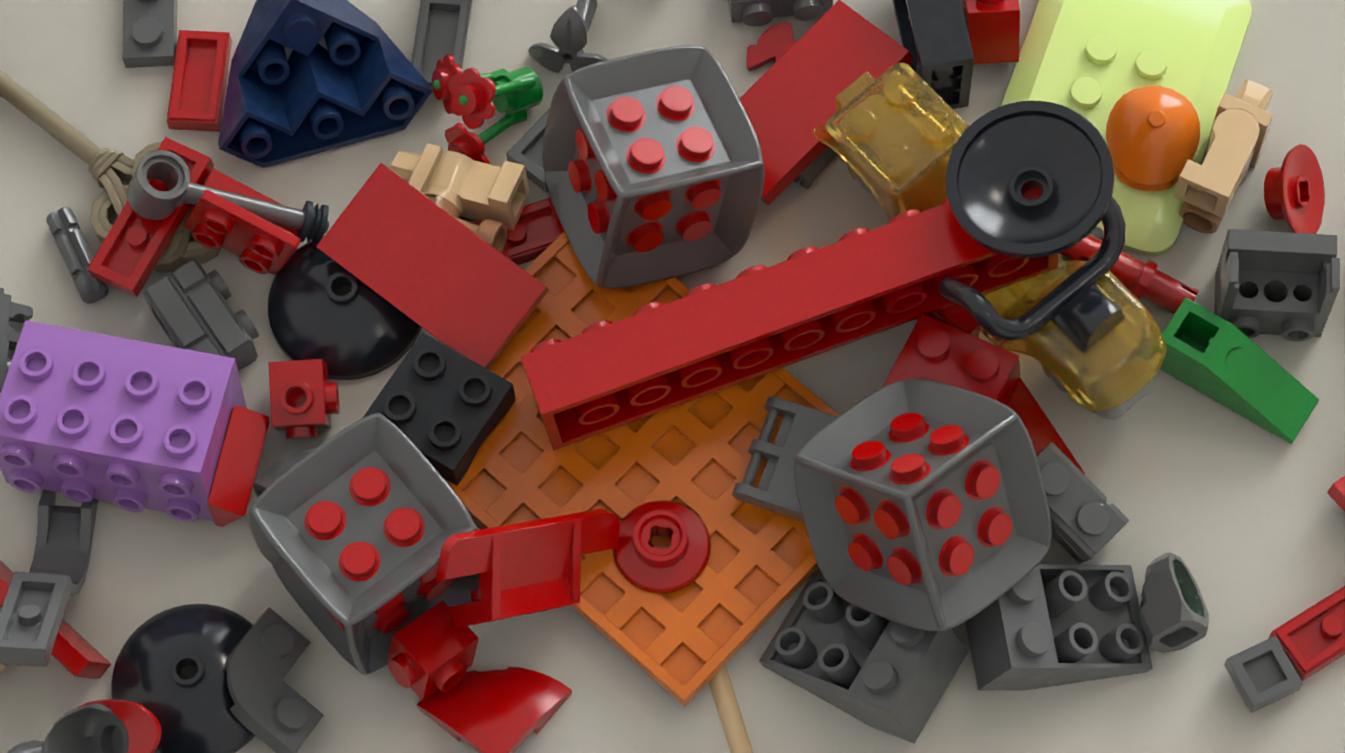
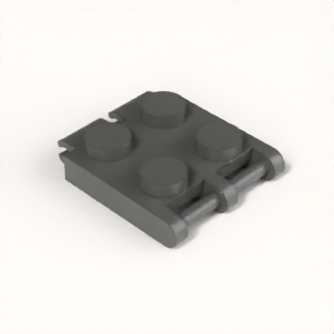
M770 396L764 407L768 414L758 439L752 440L748 450L752 457L742 483L735 484L732 496L740 501L804 522L795 487L794 461L803 446L815 434L838 417ZM778 416L782 417L783 420L775 442L771 444L769 440ZM763 459L767 463L758 488L753 487V483Z

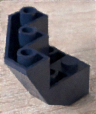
M257 0L231 60L218 140L219 149L257 166L266 168L405 130L433 91L430 84L381 27L349 1Z

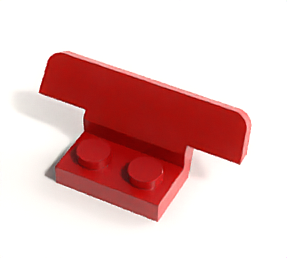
M596 509L458 533L448 537L441 548L435 582L480 574V589L470 591L472 602L450 607L454 629L580 603L581 555L619 548V518L606 509Z

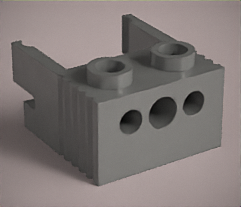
M1228 229L1215 272L1214 314L1232 323L1248 338L1256 337L1259 334L1282 335L1284 339L1289 341H1307L1313 337H1321L1340 289V258H1336L1337 235Z

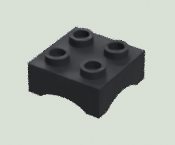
M422 332L363 418L374 413H380L389 419L415 444L444 479L457 486L468 471L471 462L487 436L507 414L516 398L511 382Z

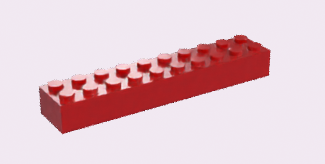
M1030 189L1025 192L1023 197L1027 200H1036L1042 195V192L1038 189ZM947 197L941 202L940 206L923 212L919 210L902 212L892 218L889 224L870 231L867 228L852 230L844 234L837 243L820 249L814 246L799 249L792 253L787 261L770 267L765 265L749 267L741 271L736 276V279L717 286L712 283L696 286L689 290L684 298L667 304L662 302L646 304L638 308L633 316L614 323L609 320L593 323L586 327L581 335L562 342L559 339L543 341L535 345L530 350V353L520 357L553 450L919 319L921 313L930 315L958 305L942 297L939 293L940 282L946 277H953L985 295L1057 269L1059 253L1040 258H1015L995 253L977 243L962 229L951 210Z

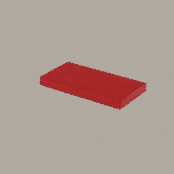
M838 0L739 98L752 123L761 147L765 170L761 200L768 206L838 137V126L846 116L868 98L879 96L914 61L906 48L841 0Z
M382 163L378 165L316 246L443 344L488 370L549 291L545 285Z

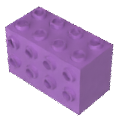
M25 320L0 393V468L6 483H10L11 486L18 490L29 493L39 492L40 489L62 493L65 497L77 502H90L95 498L96 500L112 502L119 508L131 512H142L144 509L166 512L170 517L184 522H193L197 518L214 521L207 502L231 411L235 405L247 408L236 360L226 356Z

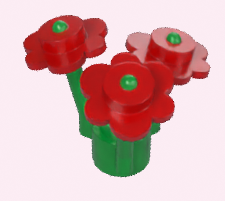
M447 54L443 59L437 60L436 69L432 74V88L435 97L438 100H443L444 109L448 114L462 115V120L468 128H480L485 119H490L495 115V110L501 113L505 112L506 116L479 135L468 132L461 123H457L445 130V138L449 143L448 151L458 152L475 161L490 164L484 154V145L510 126L526 121V109L539 105L543 98V87L540 78L529 67H523L511 72L503 68L485 74H480L475 68H468L462 73L460 66L455 64L453 55Z

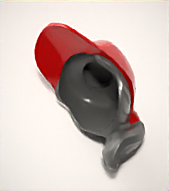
M97 700L67 711L54 723L44 741L31 740L14 746L7 753H154L160 742L162 732L158 719L143 705L126 700Z

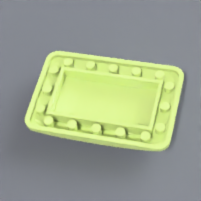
M1039 0L1019 54V62H1016L1001 106L1032 100L1063 105L1089 120L1098 129L1107 144L1106 125L1110 111L1124 94L1144 86L1170 88L1185 96L1197 111L1200 122V140L1192 161L1202 165L1218 105L1227 91L1250 22L1252 10L1249 0ZM1114 172L1112 197L1119 204L1126 223L1125 243L1122 249L1152 257L1163 255L1172 249L1183 222V218L1178 213L1184 201L1174 197L1177 183L1171 188L1161 191H1142L1122 183ZM1100 221L1096 227L1103 230L1104 236V226L1102 221Z

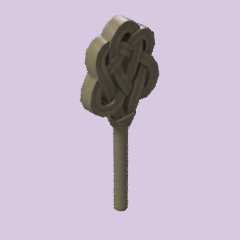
M0 70V96L89 165V172L97 181L98 186L105 190L92 203L90 215L91 224L100 242L103 243L113 226L110 224L111 217L115 213L119 216L128 201L127 189L129 185H122L119 177L130 182L141 159L146 154L158 150L162 141L147 145L135 155L134 160L125 156L121 151L108 148L101 149ZM193 205L190 206L154 268L156 272H174L192 260H198L200 264H204L218 256L220 249H211L200 244L192 237L191 231L182 227Z

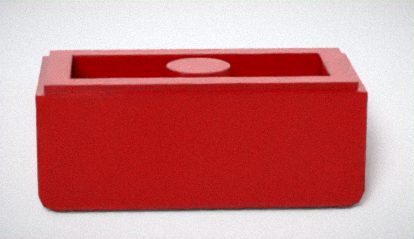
M235 405L232 408L207 502L215 525L224 527L246 515L270 424V417L240 405Z

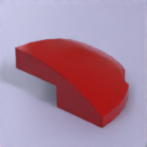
M508 666L506 670L482 672L472 670L466 672L462 680L449 691L441 692L437 690L425 700H421L417 704V708L457 741L462 739L478 753H514L532 731L538 734L571 696L572 690L548 675L525 668Z

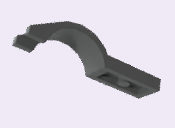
M43 490L38 504L37 537L29 572H14L0 612V664L47 667L69 597L79 594L85 582L98 500L95 498L90 502H82L81 507L55 505L56 493Z

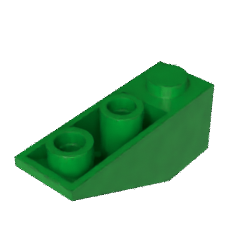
M1186 297L1158 339L1152 365L1290 444L1294 442L1319 402V399L1232 323Z

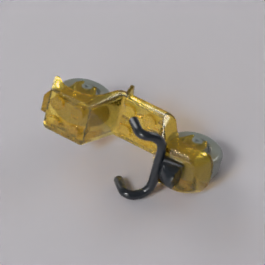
M902 62L885 69L875 78L866 71L835 97L836 110L815 126L813 130L814 137L829 146L846 161L850 175L854 180H858L864 190L872 194L876 202H880L889 221L896 215L908 210L923 212L940 206L941 202L948 197L946 171L950 155L958 139L969 125L908 64ZM1113 197L1101 220L1104 226L1102 243L1098 251L1088 261H1064L1059 256L1057 269L985 295L974 287L953 277H946L940 282V295L965 308L980 325V331L993 344L1007 351L1018 352L1035 358L1040 362L1045 375L1048 378H1052L1056 386L1064 393H1067L1068 398L1072 402H1078L1083 408L1105 419L1120 418L1148 394L1151 388V380L1161 369L1167 354L1166 342L1150 312L1109 271L1121 254L1125 243L1126 228L1121 208Z

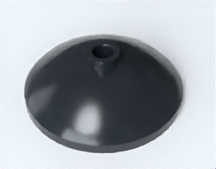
M1032 100L1010 103L981 116L958 139L950 155L946 171L948 200L951 210L962 229L983 247L995 253L1015 258L1050 256L1069 249L1082 241L1096 228L1104 217L1111 202L1114 189L1112 157L1098 129L1076 111L1063 105L1046 101ZM1030 189H1038L1042 192V195L1036 200H1027L1023 197L1025 192Z
M312 241L304 244L293 253L282 269L277 272L270 288L268 318L279 347L291 361L323 359L328 364L329 379H360L389 368L409 351L422 329L420 325L319 248L312 245ZM341 285H348L352 288L347 295L338 296L334 294L335 289Z
M187 604L173 607L144 622L134 631L122 647L112 674V700L136 702L146 707L158 719L162 735L154 753H235L255 737L251 731L237 720L230 710L235 703L229 692L227 671L223 670L230 653L253 626V624L238 613L209 604ZM187 665L198 667V671L193 678L182 679L179 677L183 667Z

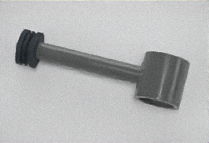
M156 150L146 154L139 162L127 189V199L131 208L138 215L150 220H161L169 217L175 212L177 207L182 206L183 202L196 205L204 191L210 190L274 225L297 230V237L301 239L302 243L307 238V244L312 239V245L317 246L329 228V207L322 204L320 209H318V203L313 207V202L306 201L303 210L191 183L190 172L184 160L175 153L166 150ZM156 179L162 181L169 191L154 189L148 180Z

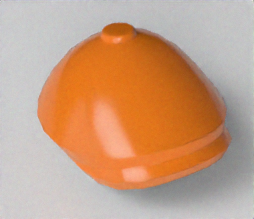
M1144 86L1129 91L1115 103L1110 111L1106 125L1107 146L1112 157L1115 174L1122 183L1142 191H1161L1171 188L1178 182L1187 160L1192 161L1200 140V122L1197 111L1185 96L1163 86Z

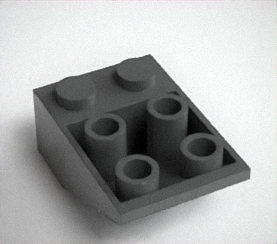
M1038 564L1019 583L987 608L967 620L965 623L978 690H1032L1146 673L1152 670L1147 639L1139 621L1140 605L1131 565Z
M814 572L759 662L765 668L870 727L915 743L969 651L953 628L938 632L925 631L868 612L842 599L832 590L821 573Z

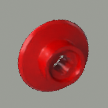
M1299 144L1288 151L1281 167L1271 168L1267 172L1264 180V201L1269 215L1274 220H1286L1293 233L1316 234L1322 222L1325 204L1323 175L1313 151L1308 146Z
M659 500L637 506L621 520L619 548L612 549L618 570L631 584L653 593H668L690 585L700 576L709 560L711 544L704 522L693 510L677 502ZM657 534L664 537L670 536L672 538L670 547L667 549L656 546L651 547L652 537Z

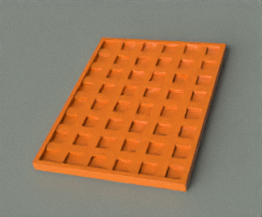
M564 231L525 269L527 273L545 285L549 291L489 368L491 372L513 384L516 401L487 436L460 483L456 486L448 480L446 482L461 499L473 521L482 529L596 509H606L612 512L621 522L637 506L659 500L677 502L693 510L702 519L708 530L711 549L705 569L690 585L668 593H653L642 590L624 578L615 564L613 551L607 550L581 555L580 603L570 605L670 695L686 707L819 568L803 521L740 501L732 496L735 484L742 483L752 455L748 452L752 440L759 438L768 412L764 407L768 397H778L837 417L840 415L786 369L780 368L553 450L520 356L530 353V350L535 345L543 341L559 339L562 342L581 335L582 331L593 323L605 320L614 323L633 316L638 308L653 302L667 304L684 298L685 294L690 290L676 277L632 287H598L582 268ZM778 416L769 440L771 444L775 442L783 420L782 417ZM762 459L753 487L758 488L767 463L766 460ZM657 534L652 537L651 547L656 546L667 549L670 547L672 538L670 536H658Z

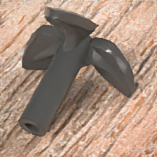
M578 0L576 6L573 5L568 8L555 22L550 34L551 40L557 47L546 43L533 44L528 50L531 57L544 68L556 73L562 70L565 63H569L572 72L585 66L609 60L601 55L584 53L583 51L587 44V33L598 6L597 1Z

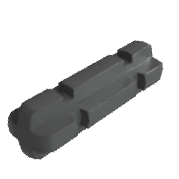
M62 207L58 211L51 212L46 217V222L56 240L55 242L83 302L90 304L105 298L109 293L107 284L91 277L87 270L94 256L82 230H80L81 228L72 209Z

